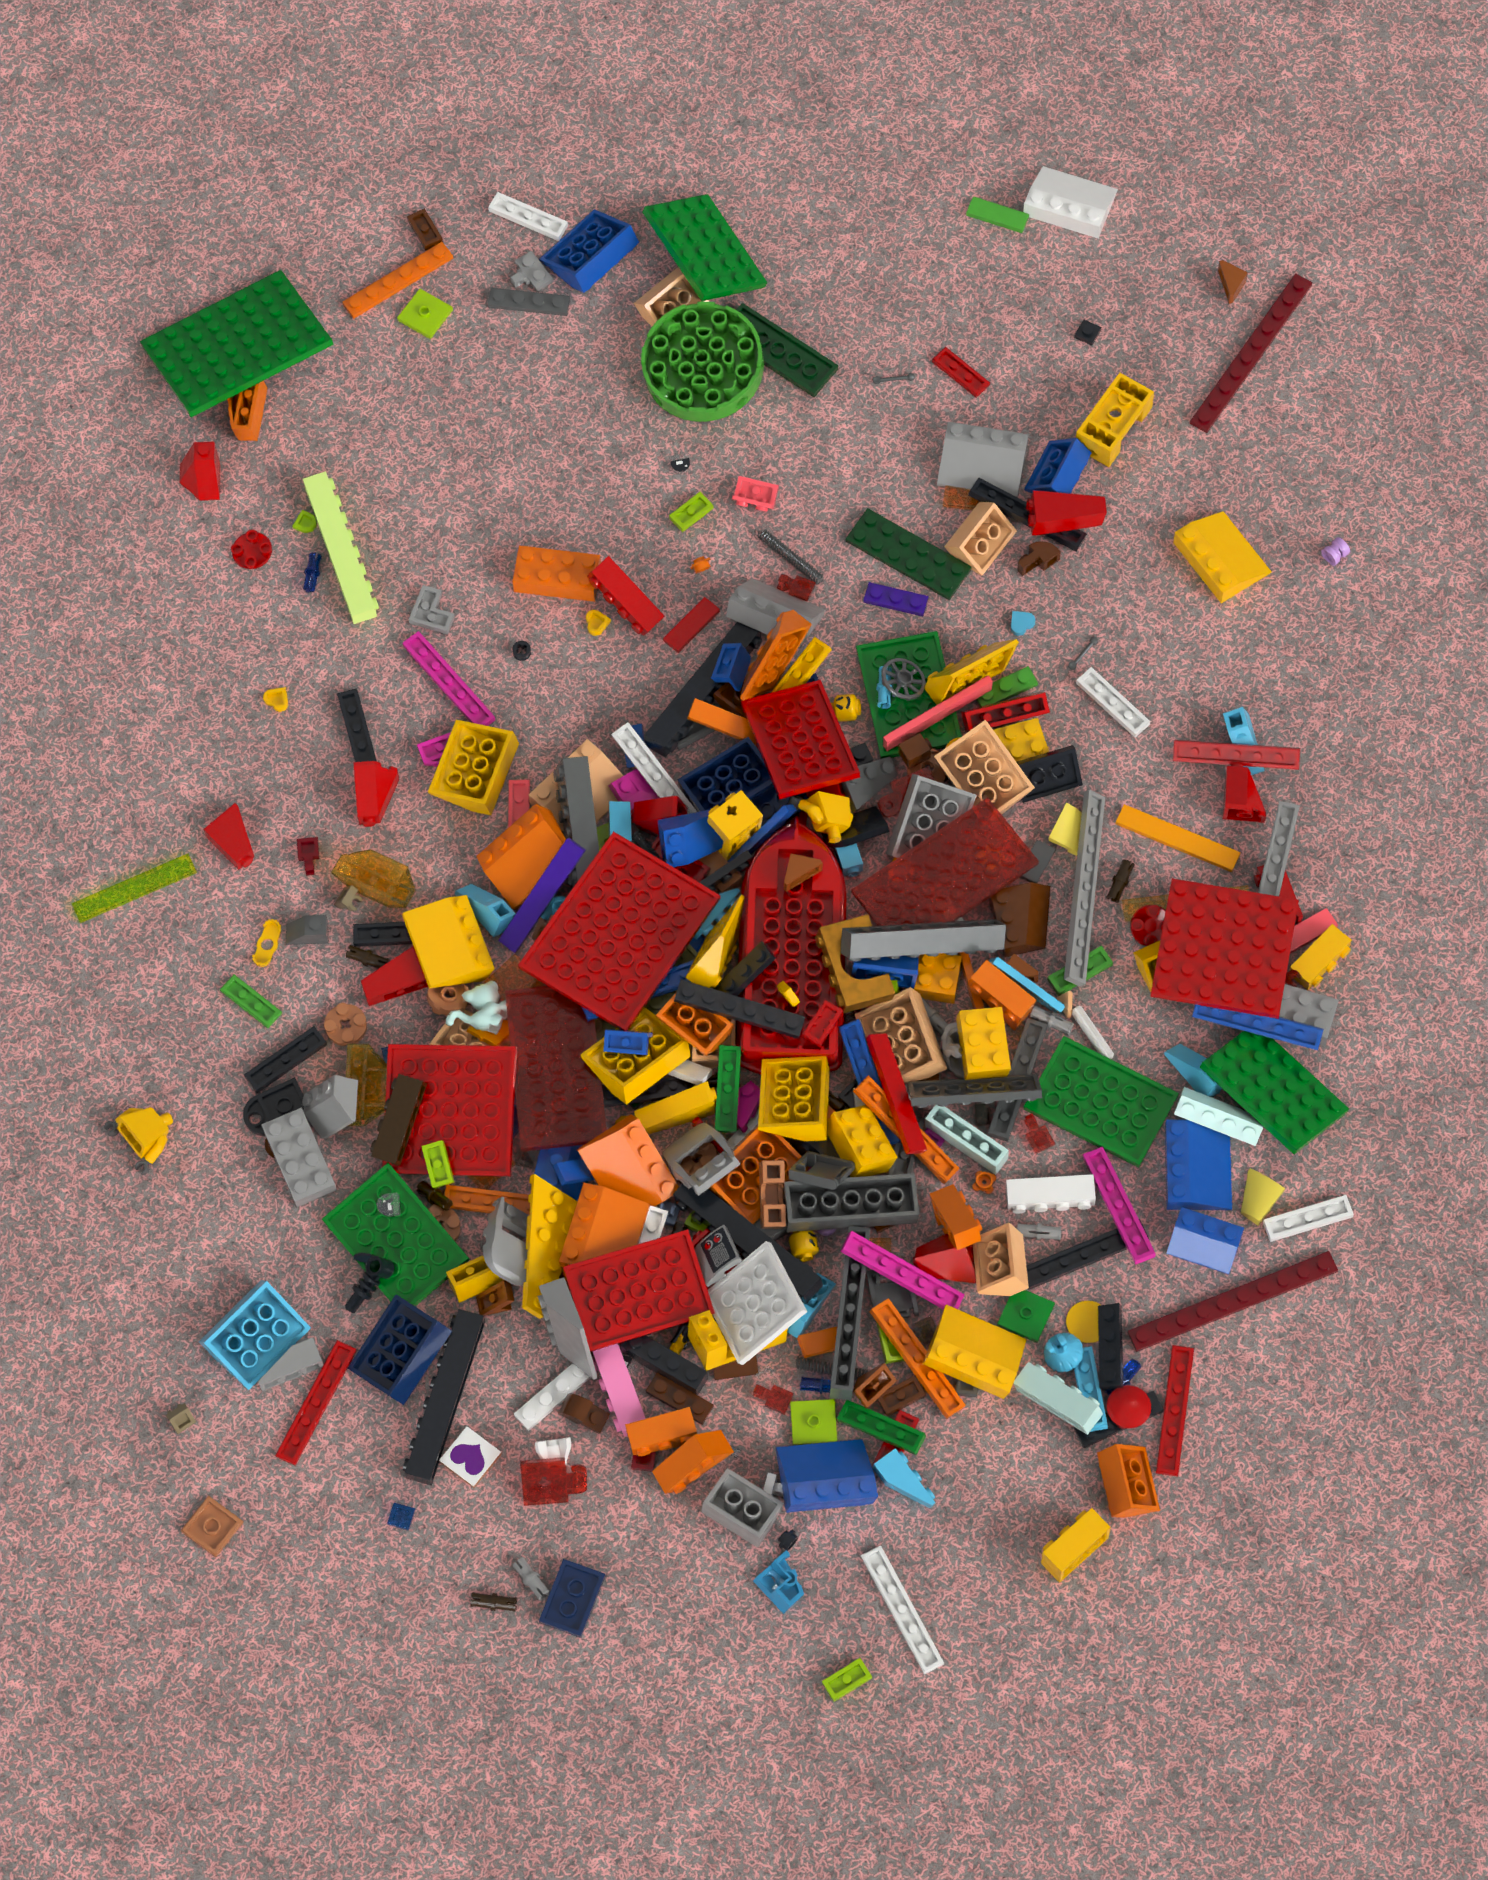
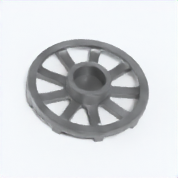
M895 658L889 660L881 670L882 684L892 693L893 697L896 696L910 701V699H915L923 693L925 677L916 664L907 659ZM895 662H902L901 670H898V668L895 665ZM906 664L912 665L915 669L911 672L906 670ZM891 665L896 674L888 671L887 667ZM919 672L922 680L913 679V675ZM886 675L894 678V680L887 681ZM911 683L922 685L921 689H916ZM890 684H897L896 689L894 690ZM901 687L903 688L904 694L898 693ZM907 687L910 688L915 694L909 695Z

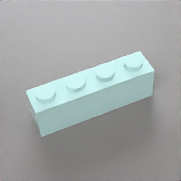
M1186 1087L1182 1090L1174 1115L1256 1146L1263 1126L1247 1111Z
M935 1105L925 1118L926 1128L931 1129L945 1139L946 1142L996 1175L1008 1160V1149L945 1106Z
M1028 1362L1014 1380L1013 1384L1016 1390L1088 1435L1103 1415L1099 1407L1100 1403L1091 1396L1088 1398L1083 1396L1082 1392L1075 1386L1068 1387L1059 1376L1053 1375L1052 1377L1047 1374V1370L1041 1365L1036 1364L1034 1366Z

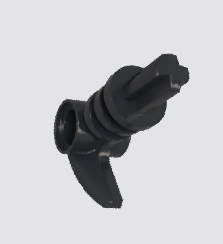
M368 1253L354 1255L353 1260L366 1263V1272L363 1273L364 1279L360 1278L358 1280L359 1284L353 1285L354 1293L345 1305L346 1310L355 1313L365 1299L370 1300L372 1298L371 1291L375 1292V1285H380L379 1279H387L392 1276L394 1264L391 1260Z

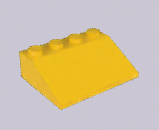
M1224 511L1190 522L1174 534L1173 543L1220 603L1225 602L1272 573Z
M1018 640L995 642L989 646L983 645L976 653L972 655L967 654L962 657L958 663L954 664L952 662L939 673L936 671L930 674L924 689L935 704L938 705L988 675L990 678L997 676L1008 665L1019 643Z
M456 719L428 793L472 812L492 815L519 745L514 732Z
M742 894L706 936L685 977L692 983L715 988L722 979L721 976L732 959L731 955L737 949L735 943L739 937L745 896Z
M467 895L448 897L403 912L402 917L429 988L481 982L486 980L495 969Z
M645 1007L628 1031L653 1033L652 1037H649L648 1055L603 1052L604 1037L580 1054L584 1062L609 1091L626 1105L691 1057L689 1043L656 1018V1015Z
M827 1056L762 1059L758 1130L801 1141L827 1140L830 1078Z
M946 1304L923 1365L1004 1399L1011 1391L1027 1339Z

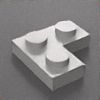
M422 585L409 617V624L448 635L455 615L454 613L437 609L442 597V590Z

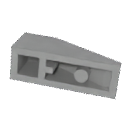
M303 1338L298 1340L295 1345H292L258 1381L261 1390L264 1391L322 1368L323 1362L314 1339Z

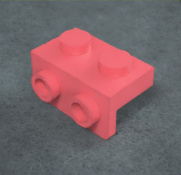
M739 476L732 499L736 500V505L748 507V504L756 505L757 510L767 512L768 508L774 509L779 485Z

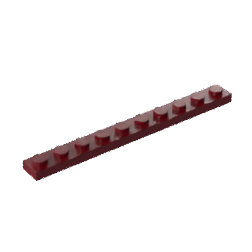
M1295 273L1190 420L1191 425L1205 433L1209 432L1310 290L1313 282Z
M1327 1251L1128 1330L1127 1333L1136 1352L1337 1273L1338 1268L1330 1252Z

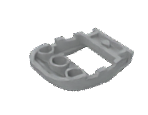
M707 1123L696 1125L663 1151V1157L673 1177L676 1180H680L688 1189L693 1187L698 1196L740 1165L726 1139ZM715 1140L724 1151L689 1176L680 1166L682 1159L686 1156L694 1155L703 1143Z
M501 1196L493 1202L492 1205L495 1206V1210L489 1214L487 1219L489 1221L488 1225L483 1231V1236L486 1237V1244L483 1245V1256L487 1266L494 1274L511 1284L522 1286L523 1282H526V1269L524 1268L528 1252L525 1249L526 1243L502 1230V1225L526 1238L527 1216L529 1215L505 1202L504 1197Z

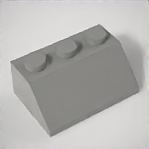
M334 1075L305 1093L302 1100L304 1114L322 1139H327L356 1121L358 1080Z
M727 1468L704 1500L702 1513L758 1548L771 1530L784 1503Z

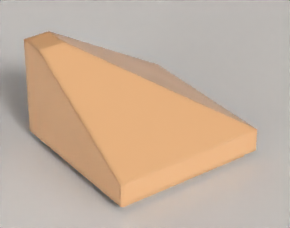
M1067 991L1057 997V1000L1065 1006L1063 1013L1066 1018H1070L1072 1014V991Z

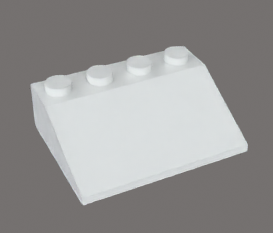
M1043 166L1029 190L1024 202L1023 212L1029 214L1030 218L1099 239L1118 189Z

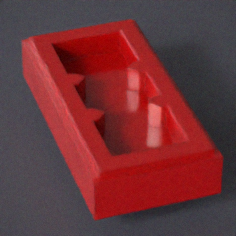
M824 1000L802 1033V1037L821 1047L843 1014V1010Z

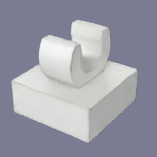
M768 1473L763 1490L772 1496L775 1494L783 1497L781 1483H776L777 1475Z

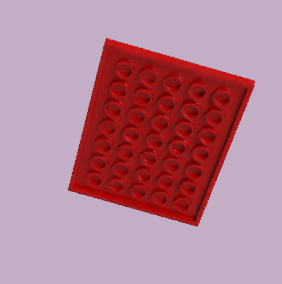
M613 831L520 961L518 968L619 1030L628 1031L717 905L721 895Z

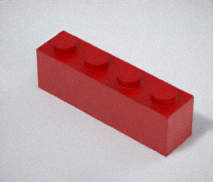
M609 556L587 575L590 584L603 593L604 599L618 609V614L632 624L631 627L637 634L646 635L665 617Z
M1037 692L961 711L965 732H969L984 720L991 727L1047 714L1050 713L1046 693Z

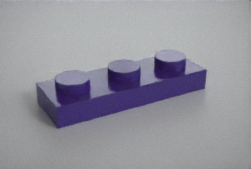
M869 582L863 603L923 617L929 596Z

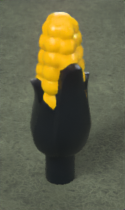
M689 1322L681 1324L670 1341L671 1347L669 1349L678 1355L682 1349L686 1350L690 1341L688 1338Z

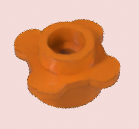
M704 556L699 557L693 561L694 564L690 568L691 570L694 569L696 574L703 572L711 567L709 564L711 559L710 557L706 559Z
M977 1171L975 1173L976 1181L972 1185L973 1190L985 1191L986 1194H991L994 1190L992 1186L993 1182L996 1181V1176L993 1173Z

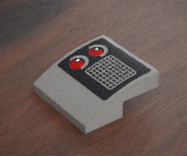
M725 1225L711 1232L694 1248L707 1287L726 1277L725 1271L742 1262Z

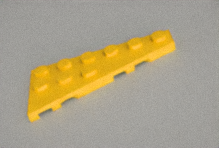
M533 1174L529 1180L531 1184V1194L528 1196L530 1215L527 1216L525 1248L528 1252L524 1266L526 1269V1282H523L522 1308L541 1319L544 1316L537 1297L541 1295L539 1286L559 1279L562 1271L559 1259L578 1201L536 1174Z

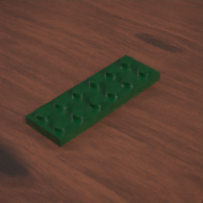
M741 303L736 309L756 329L762 347L764 365L812 397H815L837 372L838 365L744 303Z
M869 508L866 509L845 539L852 546L949 601L972 569L970 565Z

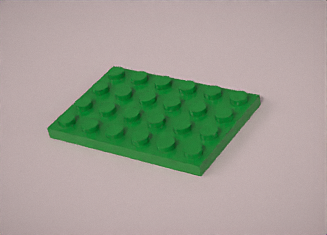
M708 194L644 207L642 213L701 301L762 289L767 285L768 282Z
M937 631L856 646L880 759L900 756L898 754V746L889 751H886L883 747V737L933 708L936 704L924 689L919 697L910 699V701L896 696L893 697L891 693V707L887 709L879 708L877 706L878 691L876 690L877 683H879V667L884 666L889 660L895 658L907 659L921 669L926 685L930 674L936 671L939 673L946 667ZM895 662V665L898 668V670H901L902 662ZM906 664V670L911 672L915 669L912 665ZM919 672L913 675V679L922 680ZM911 683L916 689H921L922 685ZM893 684V689L895 690L897 684ZM901 687L898 693L904 694L903 688ZM907 687L909 695L915 694L910 688ZM956 711L920 732L923 738H927L932 748L936 750L943 749L951 740L962 737Z
M1243 1031L1200 1065V1068L1294 1155L1342 1118L1349 1110L1342 1101L1273 1038Z
M1063 1036L1039 1078L1042 1098L1027 1101L1023 1110L1099 1148L1103 1147L1108 1153L1139 1168L1174 1106L1179 1093Z
M389 1163L384 1165L322 1218L323 1222L353 1257L358 1253H368L393 1262L394 1272L392 1276L387 1279L380 1278L381 1283L378 1286L390 1302L395 1295H398L410 1304L417 1306L448 1279L447 1271L470 1260ZM393 1196V1202L390 1206L393 1205L394 1216H385L379 1210L380 1201H387ZM357 1261V1262L359 1263V1265H360V1266L364 1269V1271L366 1272V1269H365L366 1263Z

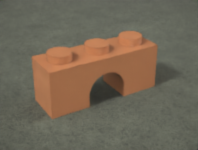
M784 1160L761 1161L759 1163L761 1229H782L786 1227V1206L783 1203V1184L785 1183Z

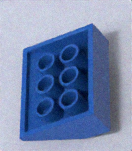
M594 209L539 258V261L569 286L585 293L640 242L630 224Z
M1166 1120L1164 1128L1166 1210H1180L1181 1207L1190 1210H1232L1230 1136L1190 1120Z
M863 1439L775 1448L786 1513L873 1504L878 1497L875 1475Z

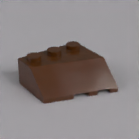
M1029 882L989 891V903L993 918L1006 924L1005 946L1002 950L1004 958L1010 957L1013 954L1019 955L1046 949L1051 886Z

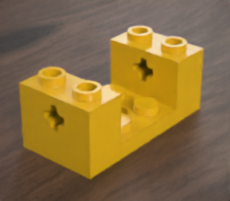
M1119 372L1076 432V438L1092 452L1091 458L1107 467L1111 466L1120 453L1122 439L1134 422L1138 420L1142 423L1152 409L1154 391ZM1111 411H1118L1121 415L1119 417H1112L1109 413Z
M742 790L738 793H731L725 799V803L720 807L719 805L714 806L708 812V824L723 840V847L717 851L727 861L761 828L763 815Z
M710 1310L689 1317L688 1338L706 1371L736 1360ZM788 1328L762 1350L785 1343Z

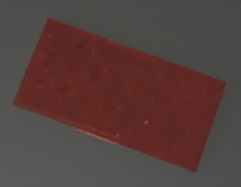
M987 797L851 889V893L877 926L954 922L1039 864V861Z
M549 986L506 990L510 1046L517 1047L515 1096L521 1152L588 1143L607 1130L602 1081L580 1055L597 1043L595 1019L588 1021L582 1006Z

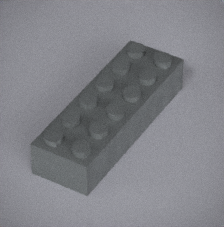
M588 756L562 758L553 771L554 781L558 782L559 790H556V800L561 805V811H559L558 816L559 822L563 823L564 831L562 832L566 839L571 838L586 850L566 879L567 885H570L571 890L599 852Z
M915 1173L846 1178L835 1190L798 1181H788L783 1185V1203L786 1206V1232L848 1228L849 1226L871 1227L917 1224L920 1215Z

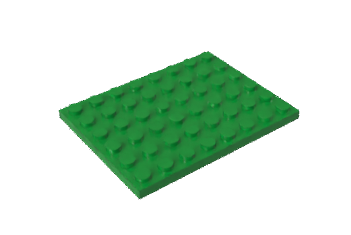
M282 270L140 341L144 351L190 417L334 345L329 334Z

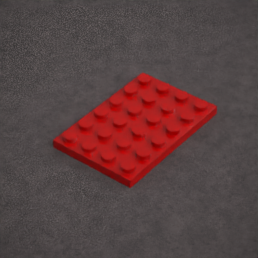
M821 680L760 695L744 701L741 700V707L779 799L860 778V771Z
M688 1229L562 1267L568 1289L585 1331L590 1352L689 1322V1317L710 1310L712 1315L715 1314Z

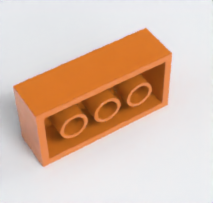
M519 545L512 581L514 592L595 602L597 589L590 584L587 575L601 563L600 555Z

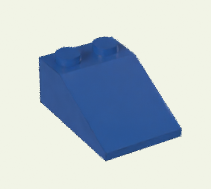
M710 810L657 820L661 855L664 862L672 867L688 865L723 847V840L707 822Z

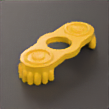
M268 919L263 924L264 930L257 941V950L255 955H252L254 964L259 967L267 966L272 959L273 953L278 948L277 941L281 933V925L277 920ZM266 939H270L274 943L270 950H264L261 947V943Z

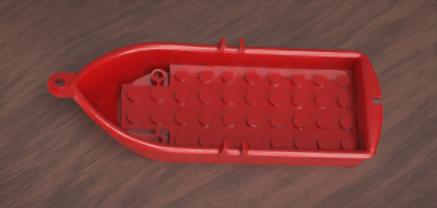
M805 811L798 814L799 817L795 816L759 847L751 859L750 867L746 869L741 888V894L745 896L739 931L738 963L761 941L769 946L776 959L738 997L805 1017L799 1039L736 1020L735 1046H741L740 1067L760 1075L762 1059L827 1056L830 1072L838 1070L842 1065L843 1039L838 1027L843 1025L844 1013L821 1047L802 1037V1033L824 1000L838 1007L835 999L837 993L835 987L830 985V972L828 967H824L822 961L823 952L821 948H818L815 936L819 927L845 921L847 912L846 885L840 865L825 842L806 826L807 814ZM790 854L820 859L822 861V871L786 892L784 890V880ZM840 954V962L845 971V956ZM784 981L793 990L800 1001L798 1005L792 1007L779 992L777 985L780 982Z

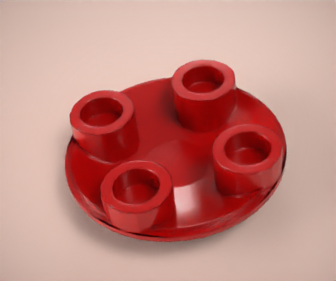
M248 530L245 534L238 537L231 546L233 559L242 568H259L270 559L272 544L264 534L256 530Z
M1145 905L1133 914L1130 930L1138 943L1149 946L1161 940L1166 910L1158 905Z
M1125 1385L1123 1388L1115 1389L1110 1394L1107 1400V1413L1117 1427L1121 1429L1136 1428L1148 1420L1151 1413V1402L1148 1395L1142 1389L1136 1386Z

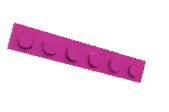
M419 631L402 643L407 652L471 723L489 726L495 721V716Z
M1100 1147L1083 1154V1160L1090 1174L1094 1175V1182L1135 1265L1156 1257V1253L1104 1148Z
M853 1231L848 1233L840 1251L941 1309H944L946 1304L958 1309L965 1295Z

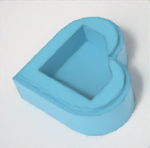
M1012 611L1011 632L1014 635L1021 636L1027 629L1034 627L1035 616L1032 613Z

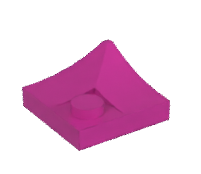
M637 768L608 785L617 801L630 802L631 809L634 808V802L659 798Z

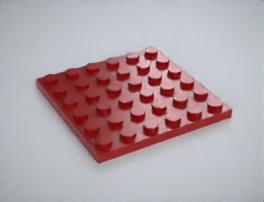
M1172 878L1150 997L1279 1019L1299 900Z
M388 1044L385 1103L391 1097L393 1091L391 1090V1085L398 1074L427 1083L401 1165L389 1163L398 1174L429 1175L421 1146L443 1140L453 1176L511 1177L517 1047ZM382 1161V1167L388 1162Z

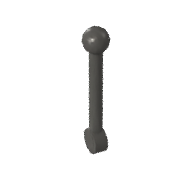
M909 373L905 376L886 378L875 376L873 382L879 384L880 382L906 379L913 381L915 375Z
M1092 637L1090 643L1074 662L1072 661L1068 664L1069 669H1076L1077 663L1093 645L1098 643L1096 637Z

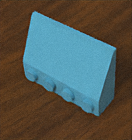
M260 1280L199 1343L249 1390L311 1327L267 1281Z

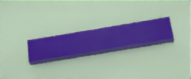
M571 838L565 840L498 941L514 953L519 950L586 851Z

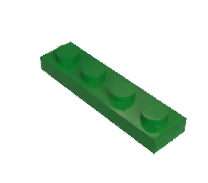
M719 1045L715 1130L718 1132L736 1133L741 1046Z
M846 1400L837 1417L840 1423L914 1455H917L926 1438L924 1432L849 1400Z

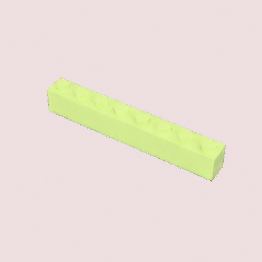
M326 471L303 478L307 496L353 624L377 617L376 610L379 609L376 598H371L372 586L369 580L365 581L364 575L367 573L364 564H359L357 558H360V553L357 545H352L351 541L354 540L351 529H347L345 526L348 523L345 512H340L339 507L342 504L339 495H334L333 490L336 488L333 479H328Z

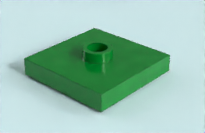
M1027 1290L1016 1293L1009 1297L997 1326L1038 1343L1055 1306V1302Z

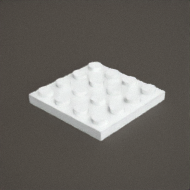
M767 1241L728 1272L726 1277L708 1289L715 1312L713 1316L734 1357L741 1365H744L807 1313L772 1244Z

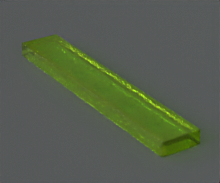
M189 853L71 904L79 922L82 923L192 876L197 871Z

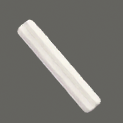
M1082 1006L1075 1007L1072 1010V1016L1099 1054L1112 1059L1114 1056L1113 1051Z

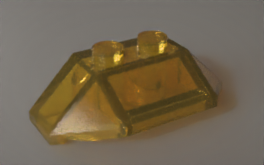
M371 849L348 855L342 854L331 871V874L346 886L352 885L357 888L358 894L388 908H406L416 892L408 866Z
M347 1044L345 1077L358 1080L356 1121L348 1126H366L385 1112L387 1063L373 1050L370 1044Z

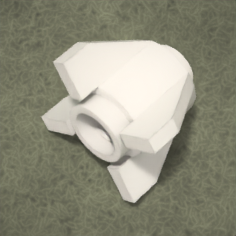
M570 1437L535 1442L536 1453L542 1460L545 1468L550 1469V1472L561 1471L563 1466L567 1465L571 1449Z

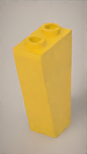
M707 1081L634 1111V1116L639 1118L649 1135L691 1122L697 1116L701 1119L714 1115L717 1095L714 1087L710 1088Z

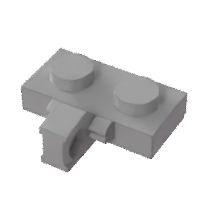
M532 251L515 260V264L519 268L517 273L511 277V283L515 288L523 283L526 285L531 284L538 292L554 282L552 276Z

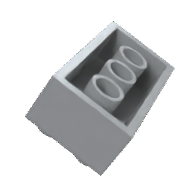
M1285 984L1279 1017L1323 1028L1320 1045L1325 1047L1339 1000Z
M302 1107L261 1124L296 1207L337 1190Z

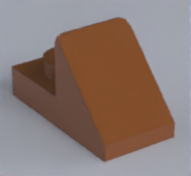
M503 1280L478 1294L476 1299L479 1314L486 1316L512 1310L511 1303L514 1302L511 1283Z

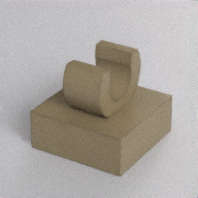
M350 885L344 887L334 905L339 909L347 908L349 911H356L357 908L352 905V901L361 902L363 899L356 895L358 889Z
M185 1403L178 1404V1407L173 1411H167L166 1417L177 1434L196 1423Z

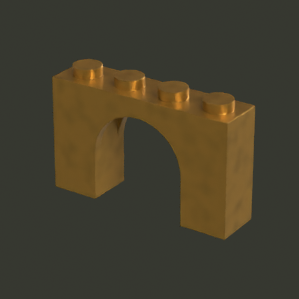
M868 914L819 927L815 936L816 944L823 952L822 961L824 967H828L830 972V985L835 987L837 993L835 995L838 1007L842 1008L843 1013L890 1001L895 995L889 973L860 980L849 976L842 968L840 962L842 928L872 926Z

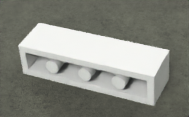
M1094 1175L1006 1180L1007 1209L1016 1214L1024 1213L1026 1210L1034 1209L1035 1212H1045L1048 1208H1056L1058 1211H1066L1069 1207H1078L1081 1210L1089 1209L1091 1206H1095L1096 1201Z

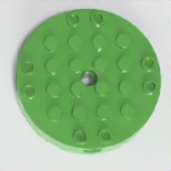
M700 301L697 302L698 304L687 306L684 304L676 307L656 321L648 332L644 347H642L641 364L648 391L661 408L684 420L707 422L727 417L740 410L751 400L762 380L764 359L758 333L752 323L742 313L727 305L725 307L717 305L715 302Z

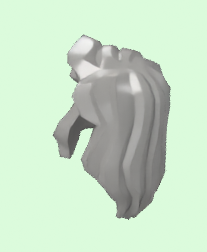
M957 1022L950 1023L945 1027L941 1037L943 1058L950 1071L958 1077L964 1078L962 1048L959 1043Z

